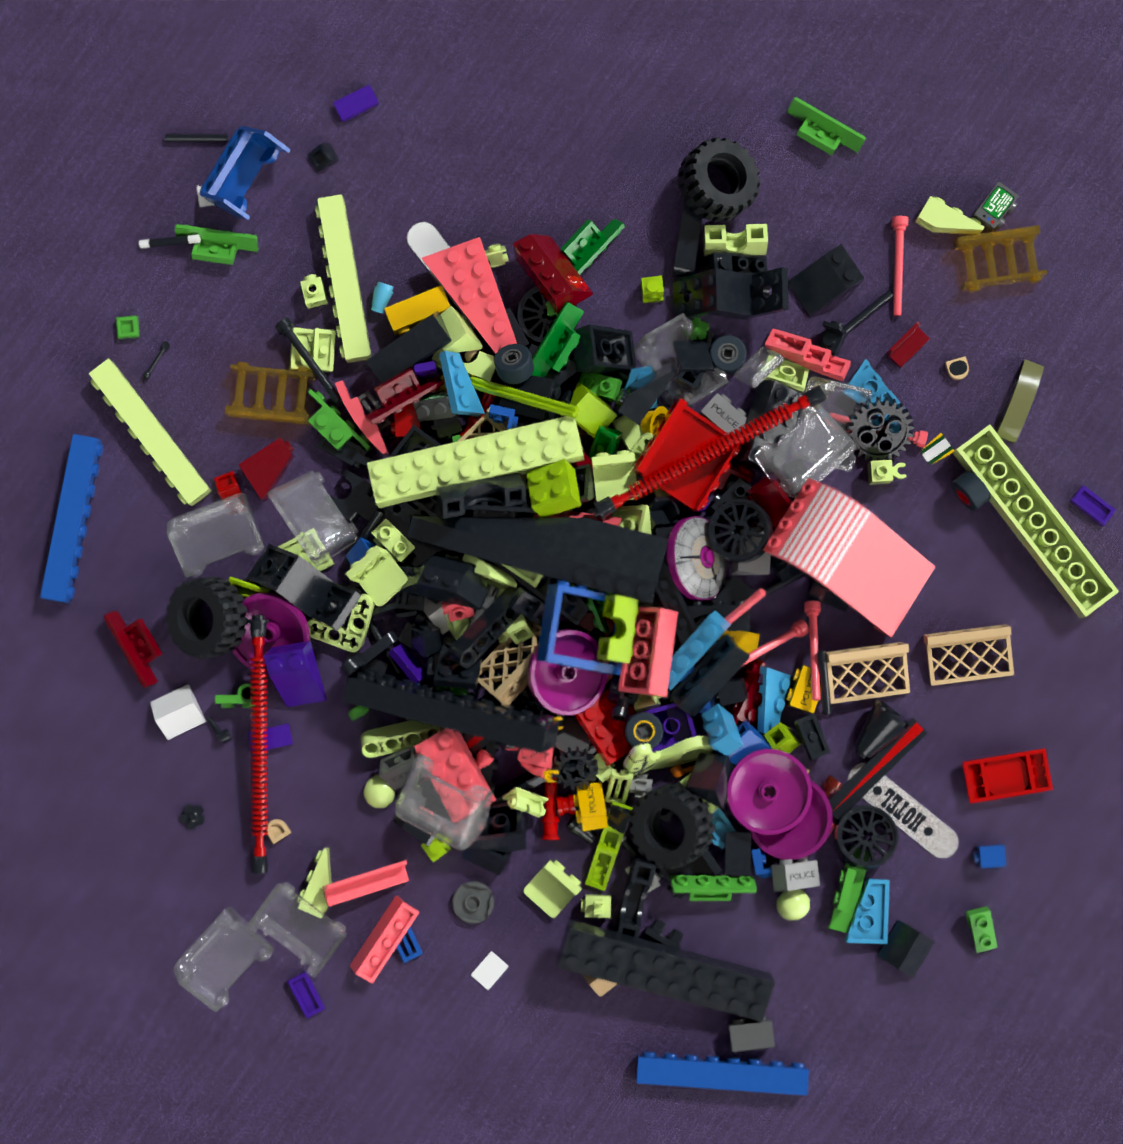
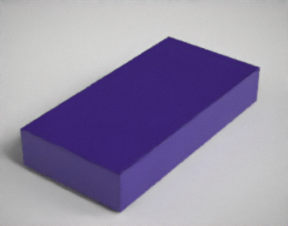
M369 84L333 102L342 122H345L379 105V102Z
M434 361L414 365L415 373L421 381L429 380L436 376L441 377V371Z
M1082 485L1069 501L1101 527H1104L1116 512L1115 508L1085 485Z
M403 643L389 652L391 658L410 680L415 681V684H418L427 677V672Z
M289 724L267 728V732H263L267 733L265 739H268L267 743H263L268 744V748L264 749L269 750L294 744ZM248 732V733H247V734H248V738H249V743H250V739H254V738L250 737V734H251V733H255V732Z
M307 970L287 981L306 1019L326 1009Z

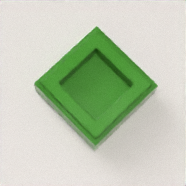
M138 316L116 317L118 339L140 337Z

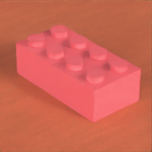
M638 607L635 619V635L632 641L633 653L630 663H622L618 691L667 697L678 612L663 608Z
M444 729L414 746L454 822L460 821L496 801L460 732Z

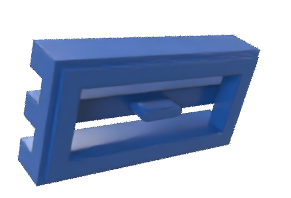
M411 926L407 932L417 952H413L406 935H404L402 940L409 956L406 957L400 943L396 947L403 963L423 954Z

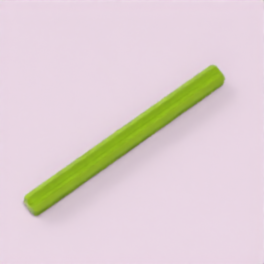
M473 376L470 377L475 390L567 417L577 418L579 408L574 405Z

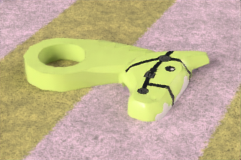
M708 736L688 738L666 749L652 752L650 744H642L631 749L624 760L623 770L625 774H628L630 771L633 772V776L649 770L662 769L695 761L700 753L711 754L714 749L708 742Z

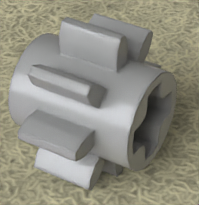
M641 773L637 777H633L630 793H635V798H641L651 791L652 779H647L648 774Z

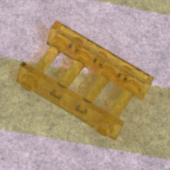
M1040 226L957 237L954 241L955 250L961 249L964 252L969 280L963 283L961 289H968V292H976L981 290V287L1028 280L1029 283L1042 281V278L1048 273L1047 270L1038 271L1033 243L1035 238L1041 234ZM1022 240L1026 246L1030 272L1018 274L1013 244H1015V241ZM1002 243V246H1005L1009 275L997 277L993 247L994 244ZM982 246V249L985 251L989 278L977 280L972 250H974V247Z
M237 362L236 365H230V369L238 373L234 403H232V406L226 405L225 414L228 417L310 425L308 420L311 416L304 410L307 381L315 380L316 378L310 369L298 368V371L263 368L249 366V363ZM246 373L258 374L255 405H252V408L244 407V404H242ZM267 375L279 376L276 405L273 407V410L265 409V406H263ZM287 377L299 379L297 404L294 412L285 411L286 409L284 408Z

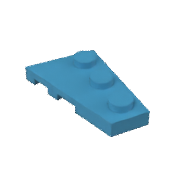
M449 351L440 353L439 356L451 412L453 414L477 417L484 415L485 412L460 354Z
M867 359L864 360L842 392L844 396L859 406L861 402L865 406L868 405V399L874 403L876 397H879L880 402H883L884 398L887 397L889 403L893 399L896 400L897 405L900 403L892 391L883 383L878 373L876 374ZM898 422L891 423L890 427H895Z
M760 666V674H763V684L759 685V693H762V703L758 706L757 731L767 733L780 722L787 690L790 686L791 675Z
M866 879L844 942L887 944L890 880Z

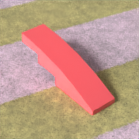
M774 328L765 343V347L802 367L842 382L851 366V361L832 356L831 350L812 345L811 339Z
M344 381L336 382L335 385L354 422L367 439L384 456H387L388 452L378 424H371L366 420L360 399L358 397L350 398Z

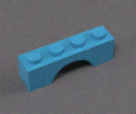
M714 611L673 655L668 683L670 690L681 681L695 663L730 627L731 624L717 611Z

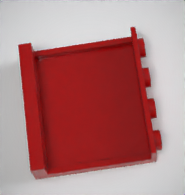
M682 398L676 399L632 471L642 478L646 477L648 480L647 475L650 474L653 478V472L658 475L657 470L660 469L663 472L661 469L663 467L668 470L666 465L670 464L672 467V462H675L677 465L676 460L679 459L682 462L681 457L683 456L687 460V454L691 456L693 451L696 454L695 450H700L702 446L706 449V444H709L711 447L710 442L713 441L715 443V439L720 441L719 437H724L728 433L688 407L687 402ZM735 446L733 450L730 448L729 452L725 450V454L722 455L720 453L719 457L715 455L716 459L714 460L710 457V462H707L705 459L706 464L702 465L700 462L701 467L698 468L696 466L695 470L691 468L689 473L686 470L687 474L685 475L680 472L682 475L680 478L676 474V480H673L671 477L672 482L669 483L666 480L667 485L665 486L661 482L662 487L659 489L692 511L703 510L709 502L707 497L711 491L714 492L720 483L718 479L728 471L731 465L729 463L731 458L739 453L741 446Z

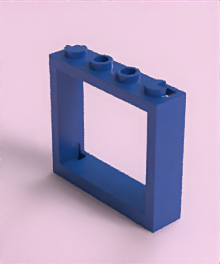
M558 581L557 584H549L536 661L608 675H620L622 663L609 661L608 664L553 654L562 594L566 593L605 602L606 591L594 589V592L589 591L588 587L583 585H575L574 588L569 586V582ZM614 624L613 636H614V634H615V632H616V625H615V624Z

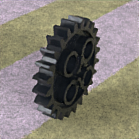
M876 397L874 403L868 399V405L865 406L861 402L860 410L853 409L855 416L849 415L851 422L846 423L849 430L845 432L848 437V444H852V451L857 450L858 457L863 454L864 460L871 456L872 461H876L877 457H880V460H884V457L887 456L889 460H892V454L899 457L898 450L906 451L904 444H911L908 437H914L911 430L915 429V427L911 423L913 419L909 415L908 409H903V403L897 405L895 399L889 403L887 397L884 398L883 402H880L879 397ZM873 415H880L877 419H871ZM898 422L897 426L890 427L891 423ZM866 432L870 433L867 437H861ZM883 440H889L887 444H880Z

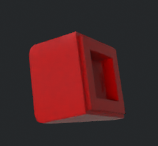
M234 471L214 478L222 501L242 495Z

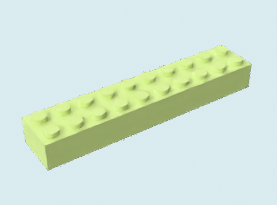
M565 416L368 462L367 465L375 502L379 508L436 495V487L513 473L523 475L527 474L526 472L562 459H566L569 463L583 461L584 454L575 418Z
M988 425L952 452L966 471L973 472L983 481L990 492L989 501L1079 618L1088 616L1119 592L991 425Z

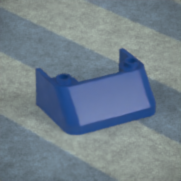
M245 126L239 127L234 132L202 185L200 196L236 217L249 220L250 216L245 213L247 209V199L244 198L245 193L264 163L275 162L279 156V151L289 153L291 149L267 131Z

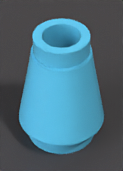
M377 282V286H374L371 310L383 314L384 308H386L394 293L392 292L393 286Z

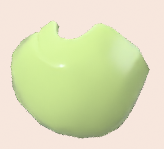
M375 775L367 781L364 787V797L369 805L374 808H385L394 800L396 789L393 790L379 775Z
M802 889L784 891L776 901L778 913L788 921L803 918L810 909V898Z

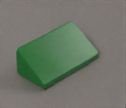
M599 426L588 457L592 460V457H596L598 453L615 455L623 433Z

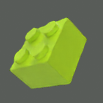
M566 459L526 472L532 509L540 517H549L581 506L575 469Z

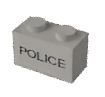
M717 393L700 412L701 416L728 434L730 431L734 433L736 428L739 430L740 426L744 427L747 420V414L740 408L735 409L731 405L732 401L724 394L720 396Z
M808 857L796 860V862H792V859L779 860L780 864L771 865L774 891H791L820 886L817 860H808Z

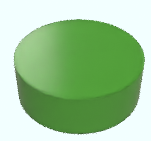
M357 705L348 712V716L351 721H354L368 713L369 708Z

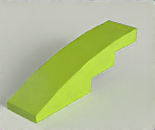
M615 801L612 802L613 805L633 810V807ZM610 826L603 828L585 883L603 891L606 890L624 834Z

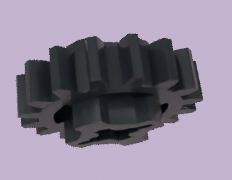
M568 747V752L565 753L561 750L560 756H555L552 770H557L559 774L553 773V777H557L558 784L563 782V788L570 785L571 790H574L575 786L582 790L584 784L589 787L590 780H596L598 761L594 760L593 753L587 755V749L581 752L579 747H576L575 751Z

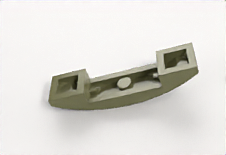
M1024 359L1005 415L1002 417L997 430V434L1001 439L1016 443L1035 398L1044 366Z

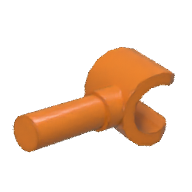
M678 764L672 767L670 772L673 777L678 778L691 772L694 765L682 769L681 765Z

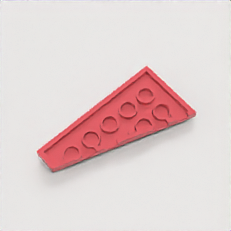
M480 237L421 258L495 354L506 345L517 344Z

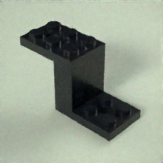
M780 267L753 275L715 268L673 279L674 320L683 321L708 314L747 320L789 310L788 268Z
M268 544L246 577L252 583L264 587L292 603L302 611L304 616L337 631L344 625L347 616L356 607L361 597L356 591L334 583L301 556L272 544Z

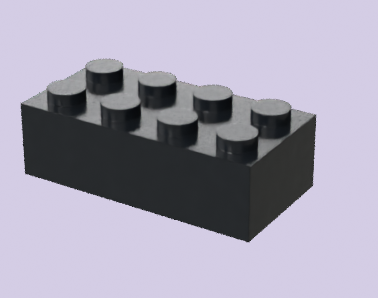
M760 380L746 423L748 424L749 421L753 422L755 418L758 420V417H763L764 413L768 415V411H772L774 408L777 409L778 406L782 407L783 403H786L787 406L791 405L803 394L777 381ZM802 409L793 412V418H788L787 421L783 420L782 424L778 423L776 427L773 425L774 428L772 429L768 427L769 430L767 432L759 433L757 437L754 435V438L752 440L749 438L748 442L744 440L745 443L740 444L741 450L734 459L765 473L780 474Z

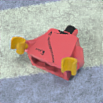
M555 717L554 720H562V717ZM506 744V750L518 751V761L531 774L545 778L547 782H557L551 778L552 773L559 774L557 770H548L552 767L553 748L544 753H538Z

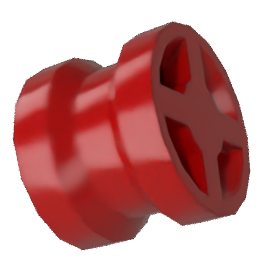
M569 794L567 797L556 796L559 817L567 813L576 815L573 794Z

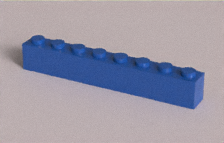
M77 434L72 436L40 598L69 604L70 599L74 598V579H77L79 575L78 559H81L83 555L82 539L87 534L86 519L91 514L90 499L94 497L96 489L95 485H93L94 479L98 476L100 466L97 465L98 459L102 456L104 449L102 441L98 438Z
M643 1051L637 1057L636 1082L640 1084L808 1096L809 1069L802 1062H791V1065H783L782 1061L770 1060V1064L761 1063L759 1059H749V1062H740V1058L728 1057L727 1061L719 1060L717 1056H706V1059H698V1055L685 1054V1058L676 1057L677 1054L664 1053V1056H656L655 1052Z

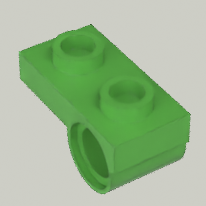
M585 372L581 373L579 382L599 398L609 402H616V397L622 385L620 379Z
M252 684L241 685L238 689V695H215V704H221V708H234V704H242V708L254 706L250 705V701H254L253 699H246L244 697V690Z
M984 906L966 911V918L972 932L976 952L979 953L998 948L990 909Z

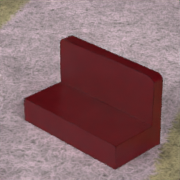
M919 322L906 332L885 354L899 368L930 340L919 328L921 325Z

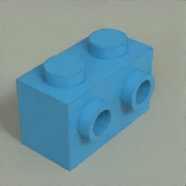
M716 704L702 714L703 728L708 733V742L714 750H719L728 756L743 746L734 717L725 708Z

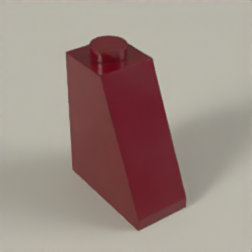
M281 437L238 464L263 501L268 499L294 459L291 453L294 451V448L288 440L284 442Z

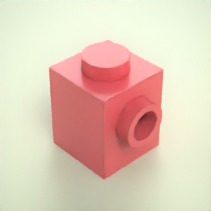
M441 602L444 615L448 614L450 622L475 616L473 608Z

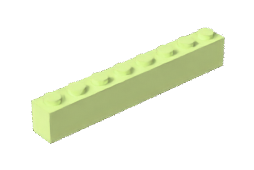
M342 194L318 198V205L315 206L317 218H321L322 225L319 226L320 237L325 239V245L322 246L324 258L328 257L329 265H326L327 277L332 279V285L329 286L331 298L335 297L336 305L333 306L334 317L339 319V325L336 326L338 338H342L343 345L340 346L341 357L345 358L347 363L368 360L372 356L344 198Z
M109 358L89 373L92 377V380H90L91 384L97 391L99 389L102 390L105 394L102 397L109 407L112 405L115 407L117 418L122 423L126 422L130 428L127 431L134 439L138 438L141 441L140 448L147 456L151 454L154 458L153 465L159 472L164 471L167 475L164 479L171 488H177L180 492L177 496L184 505L188 503L194 506L212 492Z

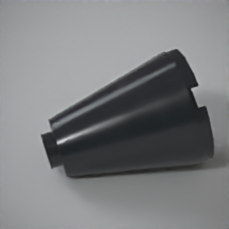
M877 699L854 743L856 747L855 752L862 758L866 756L871 758L908 730L910 724L906 720L901 721L899 713L883 701L880 702Z

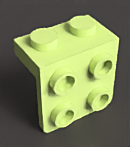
M624 450L618 451L617 455L598 453L596 457H592L597 502L608 496L621 495L629 490V485L634 488L633 483L636 482L637 484L636 473L632 471L635 466L634 453Z
M379 546L370 548L365 553V556L360 561L353 563L350 570L346 573L350 580L362 586L378 607H382L402 589V586L408 580L406 574L389 552Z
M549 860L524 888V893L552 918H555L582 889L579 886L581 882L573 874L568 876L563 871L565 867L557 860L554 862Z

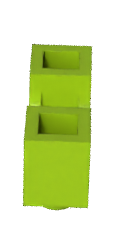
M618 595L605 596L603 617L614 621L616 632L611 638L599 639L597 659L617 663H630L633 653L632 641L635 635V619L638 613L637 599Z

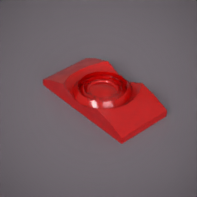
M1046 748L962 762L969 804L1053 790Z

